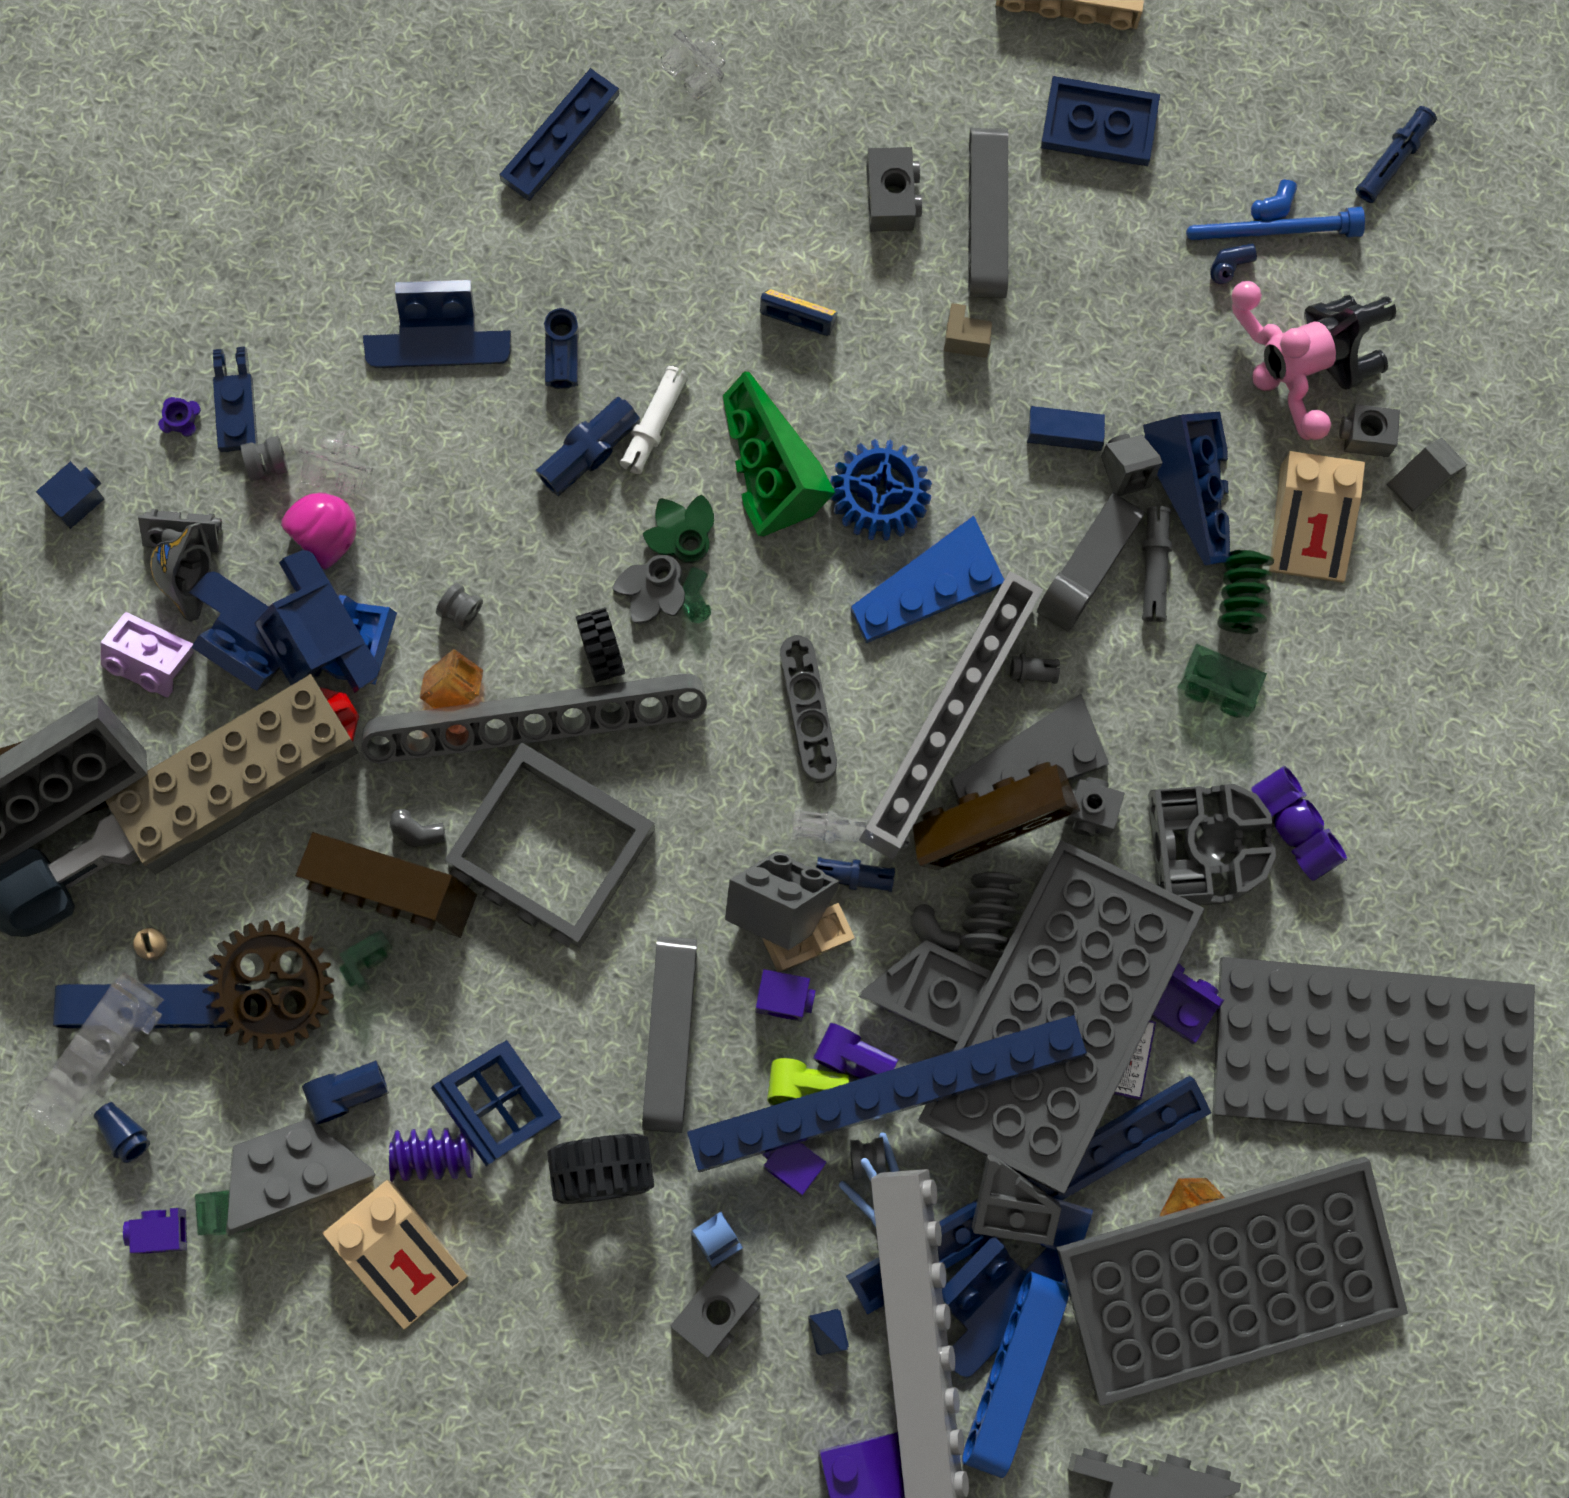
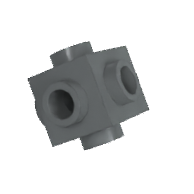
M1088 777L1086 781L1079 779L1072 791L1081 811L1066 817L1064 823L1073 826L1072 830L1084 836L1093 837L1095 833L1109 837L1115 829L1125 792L1108 788L1109 783L1098 778Z

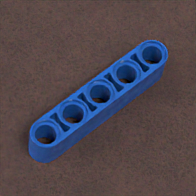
M1032 1271L1028 1272L1025 1276L965 1443L962 1456L964 1465L999 1478H1004L1009 1471L1068 1302L1069 1293L1066 1284Z

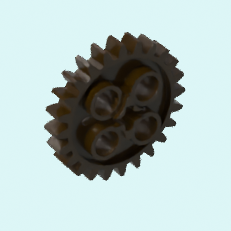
M264 920L259 923L257 931L255 926L249 923L243 926L244 936L238 930H235L229 934L231 943L222 941L217 944L223 956L214 954L208 958L209 962L216 969L203 973L204 977L213 981V985L203 989L202 992L214 995L215 1000L205 1007L207 1010H219L220 1014L214 1019V1024L224 1021L229 1024L224 1033L226 1037L236 1032L240 1033L238 1045L242 1046L252 1038L253 1050L255 1051L262 1049L266 1041L270 1051L279 1049L280 1040L286 1048L295 1045L294 1036L300 1041L309 1038L306 1027L312 1030L320 1028L321 1025L315 1015L325 1016L329 1013V1010L321 1003L322 1001L334 998L333 994L324 991V986L333 983L334 978L324 977L322 971L328 969L331 963H319L317 958L324 949L318 948L312 951L309 948L313 936L310 935L302 940L298 939L300 927L296 926L288 933H285V923L283 921L276 923L273 930H271L269 921ZM282 955L288 956L293 962L294 967L291 974H287L281 969L280 958ZM243 957L250 959L254 963L255 973L253 977H249L242 972L240 964ZM265 980L268 983L301 980L303 983L302 987L286 986L271 991L270 988L249 991L235 990L236 984L256 985ZM286 994L296 1000L297 1010L295 1014L287 1012L284 1008L283 999ZM246 997L256 1001L258 1005L256 1017L246 1013L244 1009Z

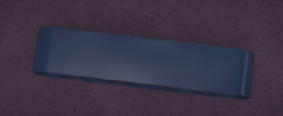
M63 984L55 986L53 1027L227 1028L229 1024L226 1021L214 1024V1019L220 1014L219 1010H207L205 1007L215 999L214 995L205 994L202 990L213 984ZM236 984L235 990L249 991L251 986ZM246 997L244 1009L250 1015L251 998Z

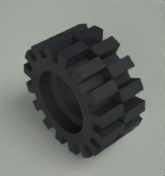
M606 608L575 616L595 683L625 674L620 650Z

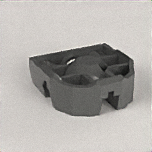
M1236 784L1212 786L1211 788L1197 786L1155 789L1148 793L1159 887L1194 904L1212 905L1233 903L1267 879L1276 858V850L1273 843H1271L1272 817L1256 793ZM1218 796L1220 814H1215L1214 817H1208V814L1205 815L1203 797ZM1200 825L1203 834L1195 841V831ZM1187 830L1184 848L1189 860H1175L1176 842L1173 831ZM1261 831L1263 848L1245 849V845H1242L1241 840L1244 838L1243 833ZM1226 853L1235 854L1233 860L1228 865L1220 861ZM1227 872L1229 895L1213 896L1211 873Z

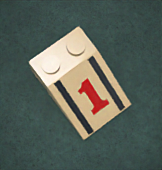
M1289 451L1280 466L1270 556L1273 557L1274 564L1269 566L1270 572L1344 583L1362 497L1365 462Z
M389 1180L382 1183L323 1232V1235L346 1264L404 1330L468 1277L395 1184Z

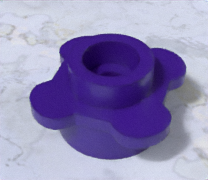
M175 397L166 399L163 403L162 419L158 423L159 428L164 433L175 431L182 433L185 437L193 435L196 431L194 425L195 418L201 412L199 404L195 401L187 402L184 399ZM178 414L183 415V418L181 420L176 419V416Z

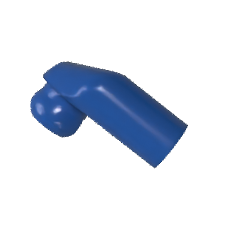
M1281 180L1274 197L1265 198L1263 201L1256 200L1252 204V217L1255 220L1262 221L1285 218L1290 211L1297 190V184L1291 180Z

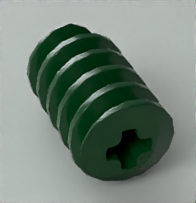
M1234 550L1229 552V558L1226 559L1224 565L1228 572L1223 576V582L1226 586L1221 590V596L1224 601L1219 605V610L1223 615L1219 616L1217 624L1219 628L1225 631L1254 634L1259 631L1255 624L1267 622L1266 615L1257 613V610L1269 607V602L1259 598V595H1266L1271 592V588L1261 584V581L1270 580L1273 576L1270 571L1264 570L1262 567L1273 565L1274 559L1257 551Z

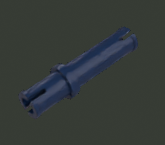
M1419 106L1406 125L1396 130L1392 136V143L1377 160L1363 181L1355 188V192L1360 198L1368 203H1374L1377 196L1396 174L1408 156L1418 151L1421 146V139L1437 121V116L1431 109ZM1413 132L1412 137L1408 140V142H1407V143L1404 145V147L1401 149L1402 144L1405 142V140H1406V139L1410 136V134ZM1391 160L1392 163L1388 166V168L1385 170L1382 176L1379 177V174Z

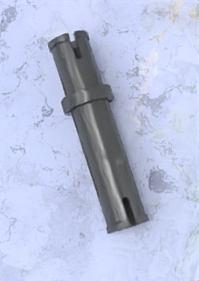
M1157 506L1147 508L1146 511L1147 539L1143 540L1142 550L1146 552L1142 620L1153 622V608L1156 607V622H1164L1167 620L1168 553L1172 552V541L1169 540L1171 509L1160 506V521L1157 522Z

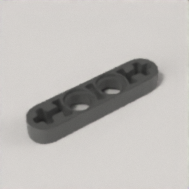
M794 635L783 642L780 648V662L802 770L809 780L815 783H823L834 776L837 768V757L813 644L806 637ZM792 646H799L800 651H807L808 654L803 655L802 659L803 670L806 671L811 668L812 673L800 672L790 676L789 672L796 673L797 671L794 657H787V654H790L792 651ZM801 681L810 682L815 687V695L809 700L798 699L793 692L794 686ZM807 718H816L822 723L823 731L816 737L806 736L801 730L802 722ZM826 741L827 746L820 745V754L822 760H829L830 764L825 766L824 773H818L815 767H809V764L814 762L813 747L805 750L804 745L816 746Z

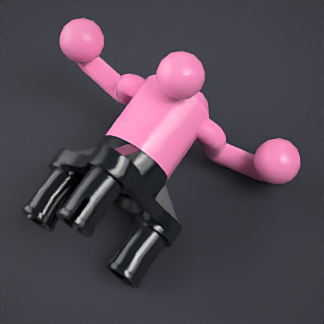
M1242 281L1234 287L1232 292L1233 313L1255 342L1266 346L1264 362L1257 365L1253 371V383L1258 389L1263 391H1272L1279 386L1280 382L1285 383L1289 389L1288 406L1299 436L1305 440L1324 438L1330 431L1331 421L1329 416L1323 411L1312 410L1307 413L1303 403V397L1307 394L1309 388L1306 376L1326 369L1339 386L1347 390L1360 385L1363 379L1386 372L1388 370V360L1381 350H1375L1358 358V349L1363 335L1369 331L1370 327L1395 319L1397 312L1395 304L1384 308L1385 305L1392 303L1393 300L1385 296L1380 300L1362 306L1357 304L1351 295H1346L1327 304L1322 302L1316 303L1305 309L1304 326L1291 328L1282 333L1280 328L1274 324L1261 326L1250 311L1260 303L1261 290L1251 281Z

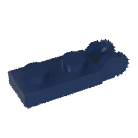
M245 346L236 348L235 356L239 375L226 376V356L223 349H213V367L215 372L213 389L217 444L220 452L240 451L242 444L250 442L258 445L253 378L249 372V359Z

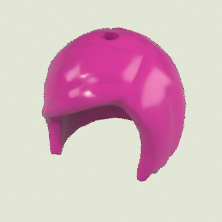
M312 493L302 497L287 510L281 521L283 530L303 550L313 553L321 568L325 570L335 564L348 551L356 536V517L350 506L343 499L327 493Z

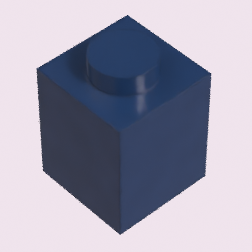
M71 461L36 491L44 503L69 529L75 526L104 500V497L97 489L101 482L87 467L80 471Z

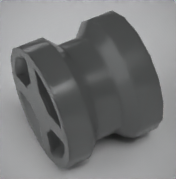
M454 583L439 601L436 615L442 619H451L454 621L457 629L464 631L478 615L483 599L477 595L470 596L465 592L464 586Z
M874 1138L871 1143H862L859 1139L850 1140L853 1180H861L867 1175L861 1165L862 1158L869 1160L877 1175L886 1172L883 1138Z

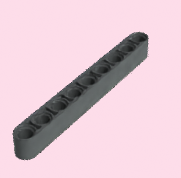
M678 674L379 716L370 719L365 724L362 734L361 751L368 761L375 764H385L519 745L521 742L526 744L688 721L699 718L705 712L707 699L703 683L697 676L693 674ZM686 692L697 694V697L691 701L679 699ZM649 697L659 700L652 707L641 705V702ZM608 703H617L621 706L615 712H606L602 709ZM571 708H577L582 711V714L578 717L570 718L565 716L564 712ZM530 714H539L544 717L543 720L537 723H530L525 718ZM493 719H499L505 725L500 728H491L486 723ZM453 725H461L467 730L460 734H454L448 728ZM421 730L428 736L423 739H415L409 733ZM374 736H383L389 742L377 745L370 739Z

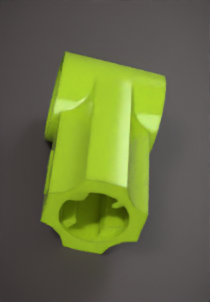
M776 1059L771 1064L767 1102L773 1106L849 1083V1075L809 1069L805 1063L795 1059Z

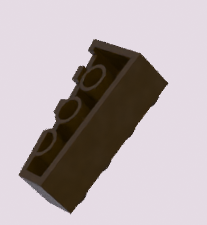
M315 832L311 834L295 875L308 884L306 887L307 891L318 896L328 898L329 894L333 893L342 896L340 901L350 906L363 909V906L367 905L376 908V913L387 918L397 920L398 917L410 920L412 925L428 931L436 929L459 938L463 934L477 897L474 891L453 875Z

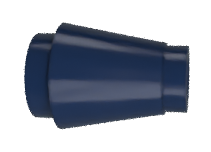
M113 1102L106 1103L95 1112L93 1117L114 1158H120L124 1163H128L137 1159L148 1149L150 1141L147 1139L148 1132Z

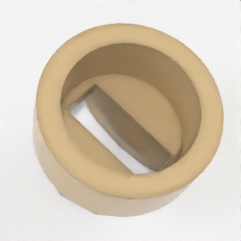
M145 928L136 934L133 948L142 959L153 961L163 956L167 949V940L157 929ZM147 934L153 952L147 953L143 938Z

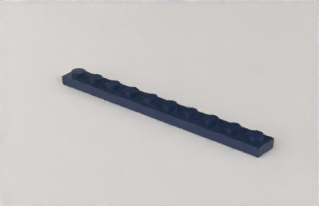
M1072 1015L687 1131L697 1170L700 1173L1086 1056L1087 1052L1075 1016Z
M1188 1076L1098 1128L1064 1196L1024 1175L1022 1176L1053 1198L1064 1200L1212 1112L1196 1080ZM977 1200L939 1221L942 1241L941 1245L937 1246L939 1263L943 1262L945 1269L981 1249L992 1237L973 1233L972 1223ZM877 1257L846 1275L867 1315L884 1305L880 1260Z

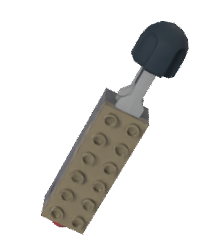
M310 674L147 770V775L105 800L113 814L99 821L93 839L52 863L39 849L29 848L0 865V931L10 936L28 937L43 932L73 914L75 905L68 889L109 864L131 865L141 860L156 875L358 754L359 752L353 741L360 716L346 693L319 687Z

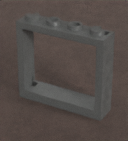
M521 742L445 858V862L452 869L449 873L450 875H453L467 887H469L471 882L485 889L482 895L492 903L500 907L505 902L518 909L515 916L534 928L539 922L552 930L548 936L554 941L568 948L571 943L581 948L654 833L655 825L651 820ZM522 768L633 834L575 926L464 859Z

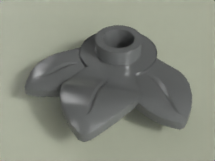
M667 555L654 556L646 565L630 566L616 579L612 587L614 592L632 597L630 613L632 621L636 624L653 620L659 615L661 610L670 616H676L685 601V591L679 583L682 577V569L676 559ZM661 572H669L668 576H666L665 578L658 579V576Z

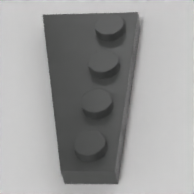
M1079 694L951 778L950 782L958 800L965 795L978 792L979 796L994 791L992 785L1006 778L1014 777L1015 781L1029 776L1028 770L1045 762H1050L1051 766L1057 764L1064 768L1068 780L1105 768L1109 765L1083 696Z

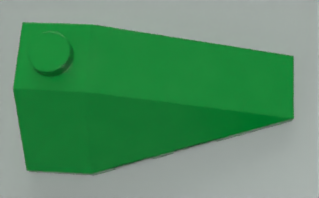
M744 371L723 394V401L730 437L738 440L741 459L735 461L737 473H744L747 492L741 494L743 506L758 536L764 537L813 517L835 494V491L822 465L752 374Z

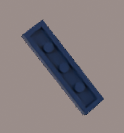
M590 68L499 174L500 181L530 201L619 97V88Z

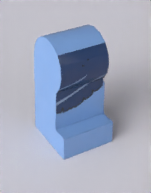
M719 1212L691 1231V1235L712 1268L743 1248L722 1212Z

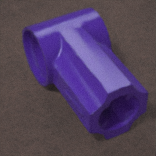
M834 1023L829 1024L813 1056V1060L837 1073H848L858 1079L893 1070L899 1059L861 1041L862 1038L859 1035Z

